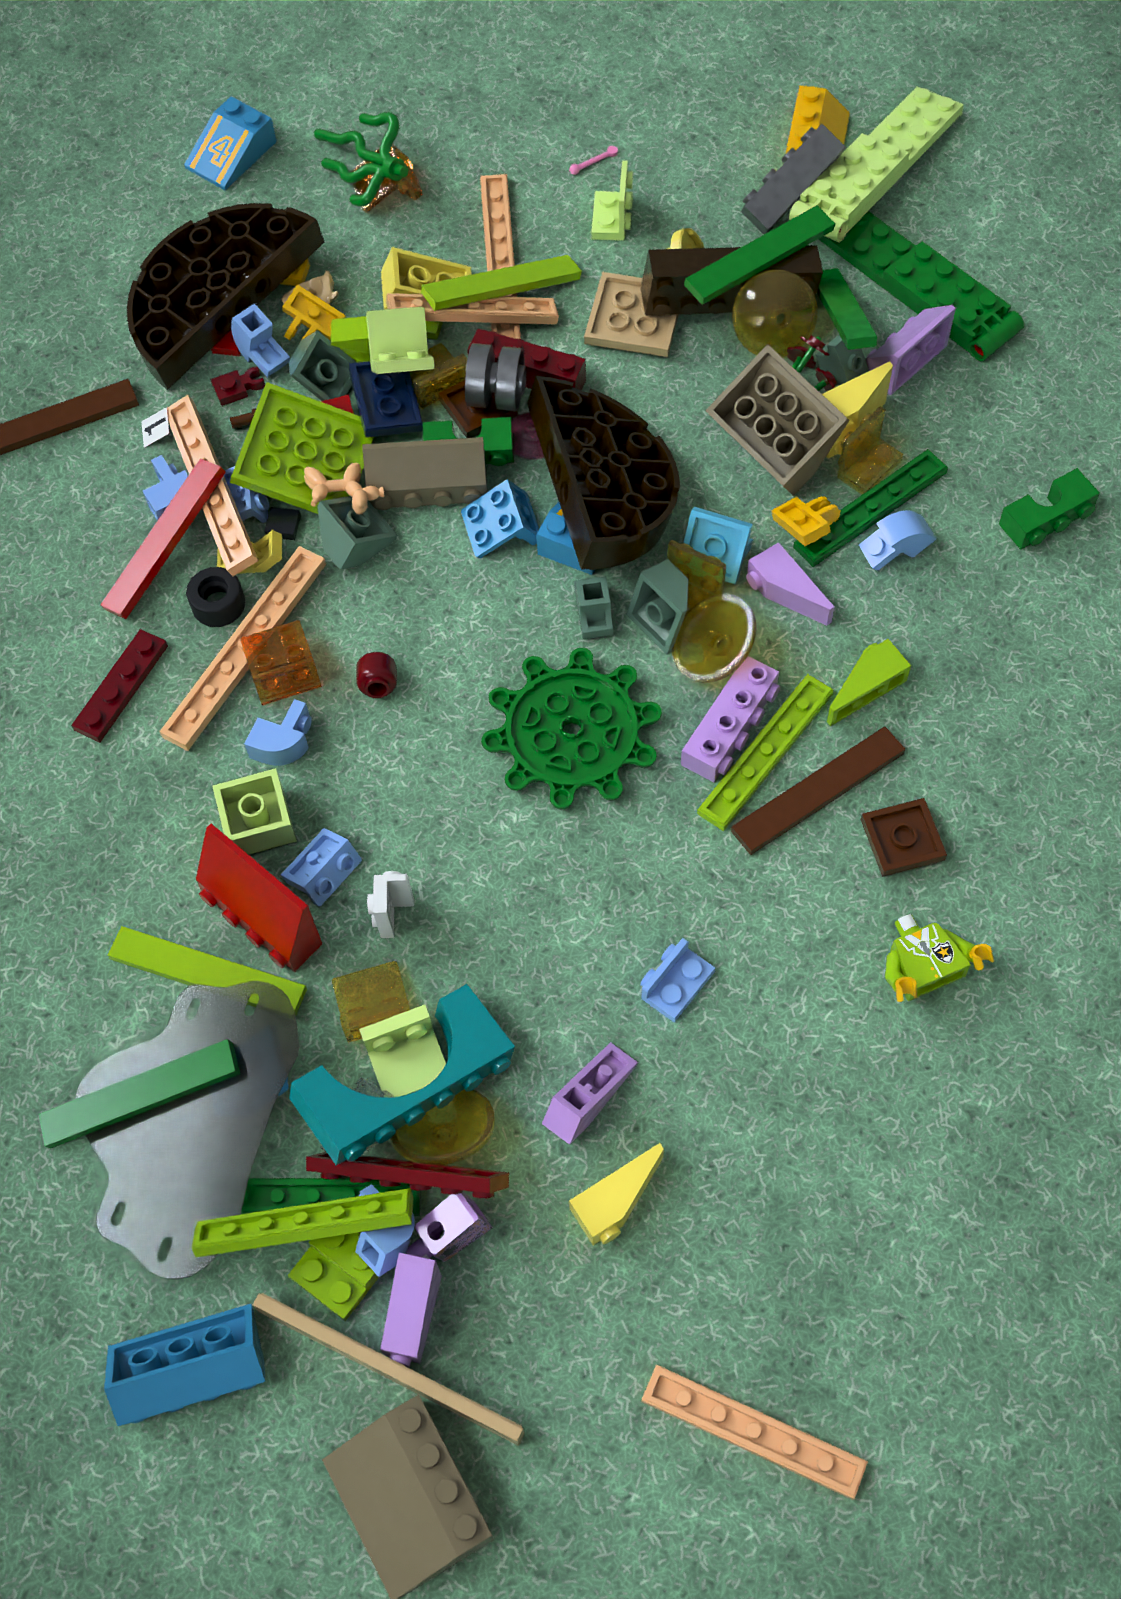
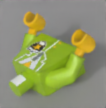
M909 914L901 917L894 923L901 937L893 941L891 950L886 956L885 980L896 992L898 1002L903 1001V994L910 1001L965 977L971 966L970 962H973L974 968L980 971L984 968L982 960H989L993 963L994 957L989 945H974L951 931L942 929L938 923H932L919 928L913 915Z

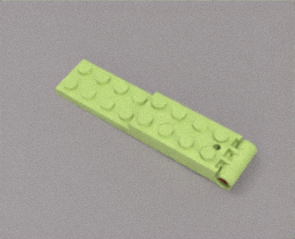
M916 87L869 135L862 133L801 194L800 200L796 201L791 208L789 220L818 205L836 223L834 230L825 235V237L837 242L842 241L846 233L962 114L964 104L930 92L927 89Z

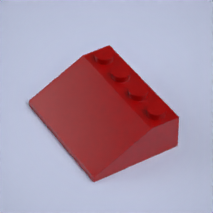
M211 823L205 831L196 875V881L201 889L199 896L210 907L213 908L215 905L220 907L224 911L222 916L233 927L242 926L247 931L245 936L257 948L262 945L270 951L269 957L280 968L288 966L293 972H296L323 944L308 905Z

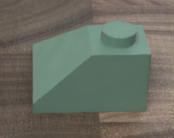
M317 330L302 339L289 360L290 376L321 401L347 395L352 385L349 363L357 362L339 347L331 346V341Z
M351 496L323 500L317 505L323 550L340 570L361 566L395 541L398 536L369 501L367 502V510L361 515L354 512Z
M668 559L642 571L626 614L666 655L673 649L687 612L688 578Z

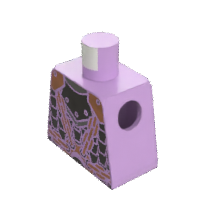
M464 1192L461 1194H451L416 1223L414 1228L420 1235V1238L408 1246L407 1254L427 1259L434 1255V1257L445 1262L493 1227L471 1197ZM445 1230L443 1237L439 1239L441 1232Z

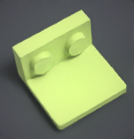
M622 160L620 192L595 191L592 239L624 240L625 230L631 229V213L627 212V210L632 209L633 192H628V189H632L633 171H628L627 160Z
M423 307L366 312L371 371L376 374L434 369V357L428 354L425 309Z
M425 1005L359 1029L382 1094L386 1098L408 1095L424 1088L441 1073L446 1065Z

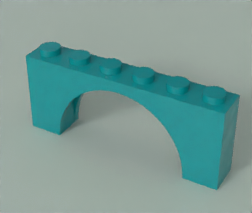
M468 984L442 997L438 1001L435 1017L446 1038L448 1058L441 1073L424 1088L399 1097L369 1096L344 1086L333 1078L322 1065L291 1082L289 1099L335 1165L345 1160H348V1162L356 1160L366 1151L368 1146L375 1142L379 1144L386 1142L394 1136L396 1130L405 1124L412 1126L418 1123L427 1111L434 1107L438 1109L445 1107L459 1092L464 1089L466 1092L475 1089L486 1076L491 1073L498 1075L510 1066L515 1045Z

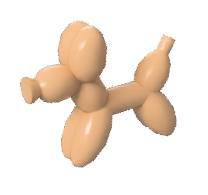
M359 463L350 464L344 473L343 479L326 480L325 476L314 467H306L304 469L305 483L313 490V499L310 503L313 507L318 502L324 500L328 492L346 491L352 497L354 512L361 515L367 510L368 501H373L379 496L384 497L383 487L379 489L376 486L362 488L359 484L361 478Z

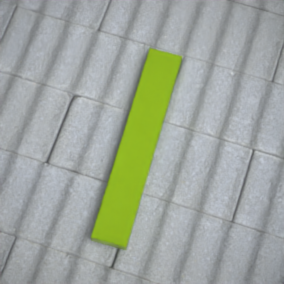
M563 255L422 285L421 294L433 310L436 311L580 280L582 271L569 255Z
M807 674L697 809V814L724 831L831 698L834 690Z
M121 926L107 955L110 960L293 1020L307 991L306 985Z
M411 1188L197 1221L191 1249L195 1257L410 1225L412 1224L413 1195Z

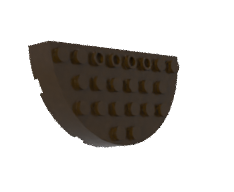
M249 203L223 207L208 212L209 217L199 220L194 224L192 220L186 222L166 236L149 253L140 266L142 271L137 281L133 280L127 302V322L129 332L144 363L153 377L164 388L168 390L231 331L233 317L254 303L256 306L259 305L325 243L317 219L294 208L287 207L286 210L273 208L272 204Z
M536 376L527 405L580 568L589 570L611 568L636 560L651 550L661 539L677 503L680 479L671 451L660 436L654 437L647 430L649 424L620 402L591 388L589 393L572 388L573 382Z

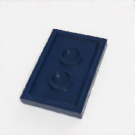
M370 361L349 363V373L365 438L423 432V421L410 371L376 374L371 371Z

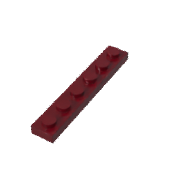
M327 1152L306 1156V1171L319 1172L320 1177L323 1179L342 1178L343 1175L350 1176V1182L366 1183L370 1182L371 1179L379 1180V1185L387 1187L400 1186L401 1183L410 1184L411 1190H430L432 1187H439L443 1194H461L463 1191H471L474 1198H492L495 1196V1192L509 1188V1172L361 1155L354 1161L348 1162V1160H345L335 1165Z

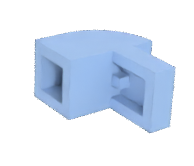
M254 303L232 318L231 332L236 346L246 361L250 362L252 360L265 376L269 377L287 365L290 356L272 337L273 323Z
M162 455L151 460L160 482L143 490L148 507L157 521L188 477L185 470L178 473L173 463L168 465Z
M904 510L893 513L877 522L879 529L859 544V547L872 569L878 571L900 553L913 558L937 539L923 516L911 510Z
M294 699L281 725L257 718L244 743L249 758L273 766L287 765L301 758L309 748L305 734L309 731L312 721L306 703Z
M371 1184L361 1190L359 1196L380 1192ZM413 1212L412 1224L361 1232L355 1252L378 1277L396 1266L399 1252L406 1254L415 1227Z

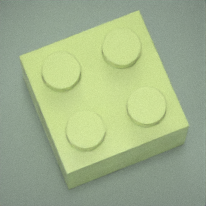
M276 768L212 786L224 834L248 855L297 841L283 786Z

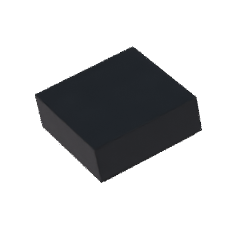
M270 507L264 530L265 535L274 530L282 534V539L295 540L301 519L300 510Z

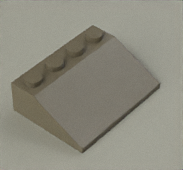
M768 344L705 410L793 496L816 473L849 422V419Z
M419 1394L381 1416L322 1459L390 1599H400L495 1540Z

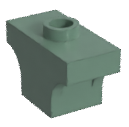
M840 335L823 348L825 352L830 354L828 357L820 351L816 354L820 369L829 371L834 375L838 385L869 372L862 349L848 350Z
M606 576L575 580L574 591L582 638L589 639L613 635L611 600Z

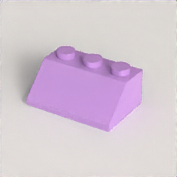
M947 305L924 309L916 317H910L900 331L892 333L885 341V344L878 350L873 349L868 354L865 361L869 371L889 361L892 363L893 368L888 388L889 395H892L947 346L956 310L954 306Z

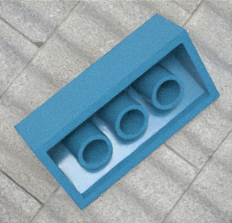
M252 1304L108 1346L104 1391L117 1426L139 1423L157 1414L167 1411L175 1412L184 1406L204 1400L211 1401L220 1395L240 1389L247 1390L259 1383L265 1382V1363Z

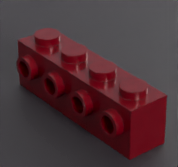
M478 328L467 349L469 354L472 343L493 345L495 362H498L503 346L523 348L524 365H526L525 388L532 389L536 376L573 382L572 388L582 390L586 382L585 358L556 351L546 346L542 347L528 343L522 339L500 335L494 331Z

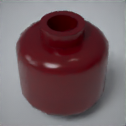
M370 652L360 657L356 664V684L359 691L372 698H382L394 691L397 686V666L390 655L383 652Z

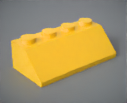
M799 85L786 153L791 148L797 150L803 144L801 138L811 127L816 130L821 124L844 145L850 112L826 88Z

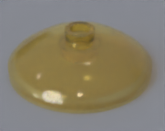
M771 270L758 274L743 286L733 306L732 322L738 340L748 351L755 355H758L768 344L782 358L786 357L788 347L804 346L806 342L800 339V337L803 336L808 340L812 335L818 316L816 297L807 282L794 273L784 270ZM783 313L784 320L781 323H777L776 317Z
M730 594L714 595L693 606L686 613L672 648L673 660L678 670L690 680L699 683L719 681L737 670L751 652L756 638L757 624L752 609L742 599Z
M464 1089L456 1094L454 1099L445 1107L440 1109L434 1107L427 1111L418 1123L412 1126L405 1124L397 1129L394 1136L390 1138V1141L397 1153L412 1162L441 1165L454 1164L469 1158L489 1141L495 1127L494 1111L488 1099L476 1090L466 1092Z

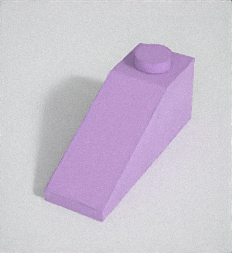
M779 542L749 559L746 578L754 590L758 589L765 598L826 626L832 623L834 605Z
M610 1042L553 1096L542 1124L570 1145L591 1124L634 1070L638 1062Z

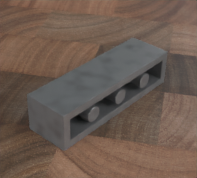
M823 124L816 130L811 127L801 138L803 144L797 150L791 148L781 160L784 164L777 171L774 168L771 169L763 178L762 182L764 185L758 192L753 189L744 198L745 206L741 213L763 234L768 233L794 203L800 199L801 194L840 157L846 148Z

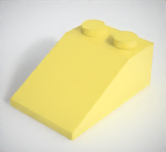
M392 247L381 270L383 307L387 309V293L421 294L422 285L471 275V267Z
M890 361L822 394L849 419L846 427L826 457L828 459L837 454L843 455L847 453L886 403L893 368Z

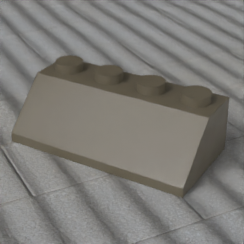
M483 437L362 444L366 487L376 486L378 489L380 487L384 488V497L379 496L377 499L369 501L375 509L388 510L394 507L418 508L427 505L444 507L450 504H470L488 492Z

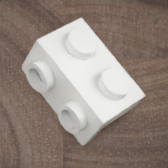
M388 871L383 873V875H374L373 894H368L367 907L368 914H371L372 927H378L380 937L394 938V907L414 906V897L408 875L397 871Z

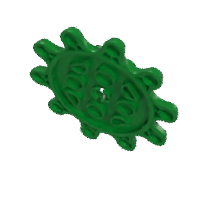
M586 648L573 650L568 665L560 670L549 668L544 660L538 656H531L525 659L522 669L527 677V683L522 689L514 691L497 687L489 693L490 705L496 710L503 712L506 716V721L502 727L485 732L481 738L482 746L488 752H505L513 755L514 765L507 771L504 778L506 786L513 791H521L533 782L546 783L550 787V802L559 810H565L573 803L575 792L582 787L597 789L600 795L608 801H614L619 798L623 793V785L618 778V770L626 765L648 768L654 764L657 758L655 749L640 741L638 732L645 726L655 724L661 718L662 710L655 702L638 703L629 697L628 690L637 680L635 668L630 665H621L610 674H600L594 670L592 665L593 654ZM574 723L581 729L575 735L563 732V728L567 724Z

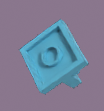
M694 507L691 510L677 567L736 584L743 559L749 553L753 539L749 537L753 524Z

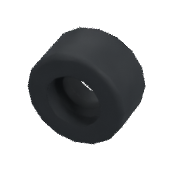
M209 567L201 570L191 578L187 585L186 596L194 617L201 624L209 627L226 626L238 619L245 609V596L239 579L236 575L232 576L225 568ZM213 593H226L220 600L206 601V598Z

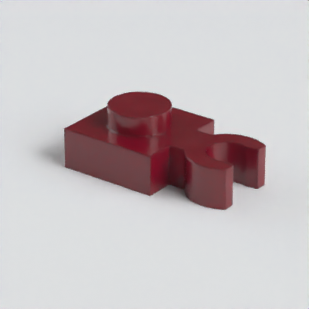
M258 367L249 368L243 375H239L238 370L210 379L221 406L247 398V390L257 391L265 387L263 377L253 380L261 376Z

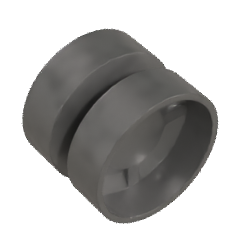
M472 343L468 354L465 376L466 405L487 408L492 392H495L497 409L518 411L526 384L524 349L503 346L498 362H495L493 345Z

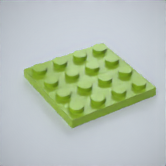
M266 382L231 475L230 483L318 514L317 505L313 507L310 504L313 499V490L305 483L304 469L306 467H314L325 476L326 480L343 479L344 473L350 464L359 463L362 473L364 467L362 444H371L373 437L365 438L360 416ZM346 491L328 492L324 500L348 497L350 495Z

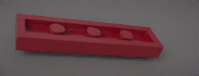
M140 629L72 723L73 730L101 743L167 649L168 644L166 640Z

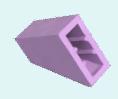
M400 1252L398 1255L380 1350L384 1356H388L390 1359L406 1367H410L411 1362L421 1363L442 1278L436 1260Z

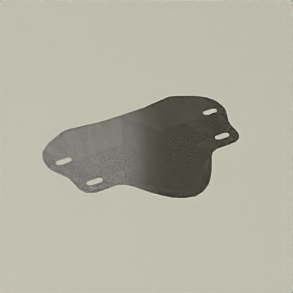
M249 981L229 987H213L201 984L188 986L179 994L167 1027L159 1036L124 1049L100 1061L86 1073L77 1088L76 1099L225 1039L233 1042L240 1071L239 1075L85 1135L109 1173V1184L97 1215L99 1233L106 1239L131 1250L149 1272L162 1278L181 1279L190 1277L205 1268L218 1255L194 1256L191 1247L197 1221L241 1215L248 1178L270 1114L299 1052L295 1011L289 997L280 988L261 981ZM256 993L259 996L255 1012L251 1016H246L245 1009L249 997ZM199 998L200 1006L193 1020H188L186 1014L192 999ZM119 1202H124L126 1207L119 1225L113 1226L111 1218L116 1205ZM170 1237L172 1245L165 1261L160 1262L157 1255L164 1238Z

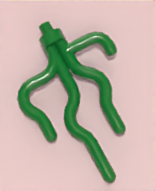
M382 112L377 115L362 113L359 116L360 123L364 125L379 127L386 123L389 124L382 139L379 153L367 150L364 136L358 131H347L342 134L320 128L314 131L316 139L336 145H346L355 142L358 156L364 161L371 162L353 172H350L348 167L340 161L324 158L321 162L323 168L338 172L341 179L347 183H357L368 175L374 174L364 194H353L350 196L349 201L354 206L364 207L372 202L384 178L399 181L409 173V169L402 159L390 155L392 144L399 131L398 117L392 112Z

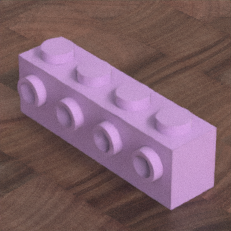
M745 655L683 748L681 765L712 782L716 781L720 773L725 775L732 765L733 758L731 756L735 750L741 751L749 738V733L747 732L752 725L758 726L765 713L763 707L767 701L772 703L777 697L780 686L777 684L779 671Z

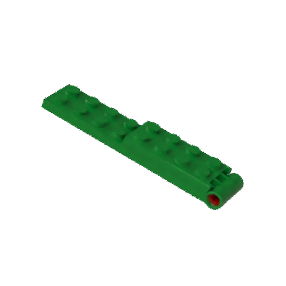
M869 211L846 233L842 241L837 242L825 236L818 239L917 314L928 308L947 305L954 306L956 310L949 338L980 362L985 361L1024 328L1023 318L1017 312L1010 311L1011 305L923 241L918 245H914Z

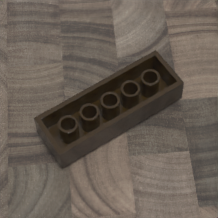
M805 246L703 305L684 286L685 278L741 247L650 249L647 253L640 288L645 315L800 312L811 310L823 275L818 246Z

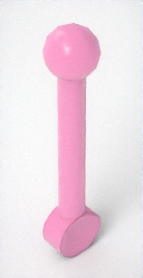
M609 146L606 152L579 165L572 164L569 168L570 173L577 175L585 167L607 157H615L618 154L617 147Z

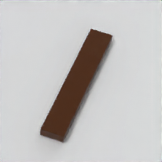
M129 379L1 423L0 455L139 406Z
M884 726L731 826V832L746 851L752 855L902 756L905 748Z

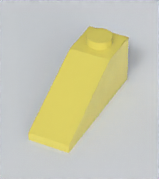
M660 1143L569 1200L571 1212L593 1245L599 1241L607 1244L621 1234L619 1228L624 1226L663 1159L664 1148Z

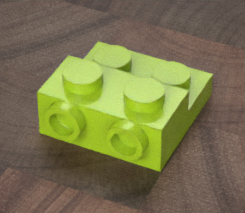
M358 1233L310 1240L308 1242L310 1247L287 1275L292 1281L344 1321L348 1319L379 1278L355 1252L360 1237Z

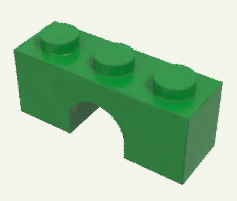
M511 417L481 419L482 429L478 437H483L486 464L503 466L507 463H513L514 437ZM452 420L423 422V441L458 439L455 437Z
M1076 468L1052 482L1047 499L1053 506H1042L1036 503L1028 494L1003 508L999 525L1020 550L1030 544L1036 546L1054 531L1057 533L1062 532L1072 521L1078 518L1085 519L1089 517L1096 509L1095 504L1100 492Z

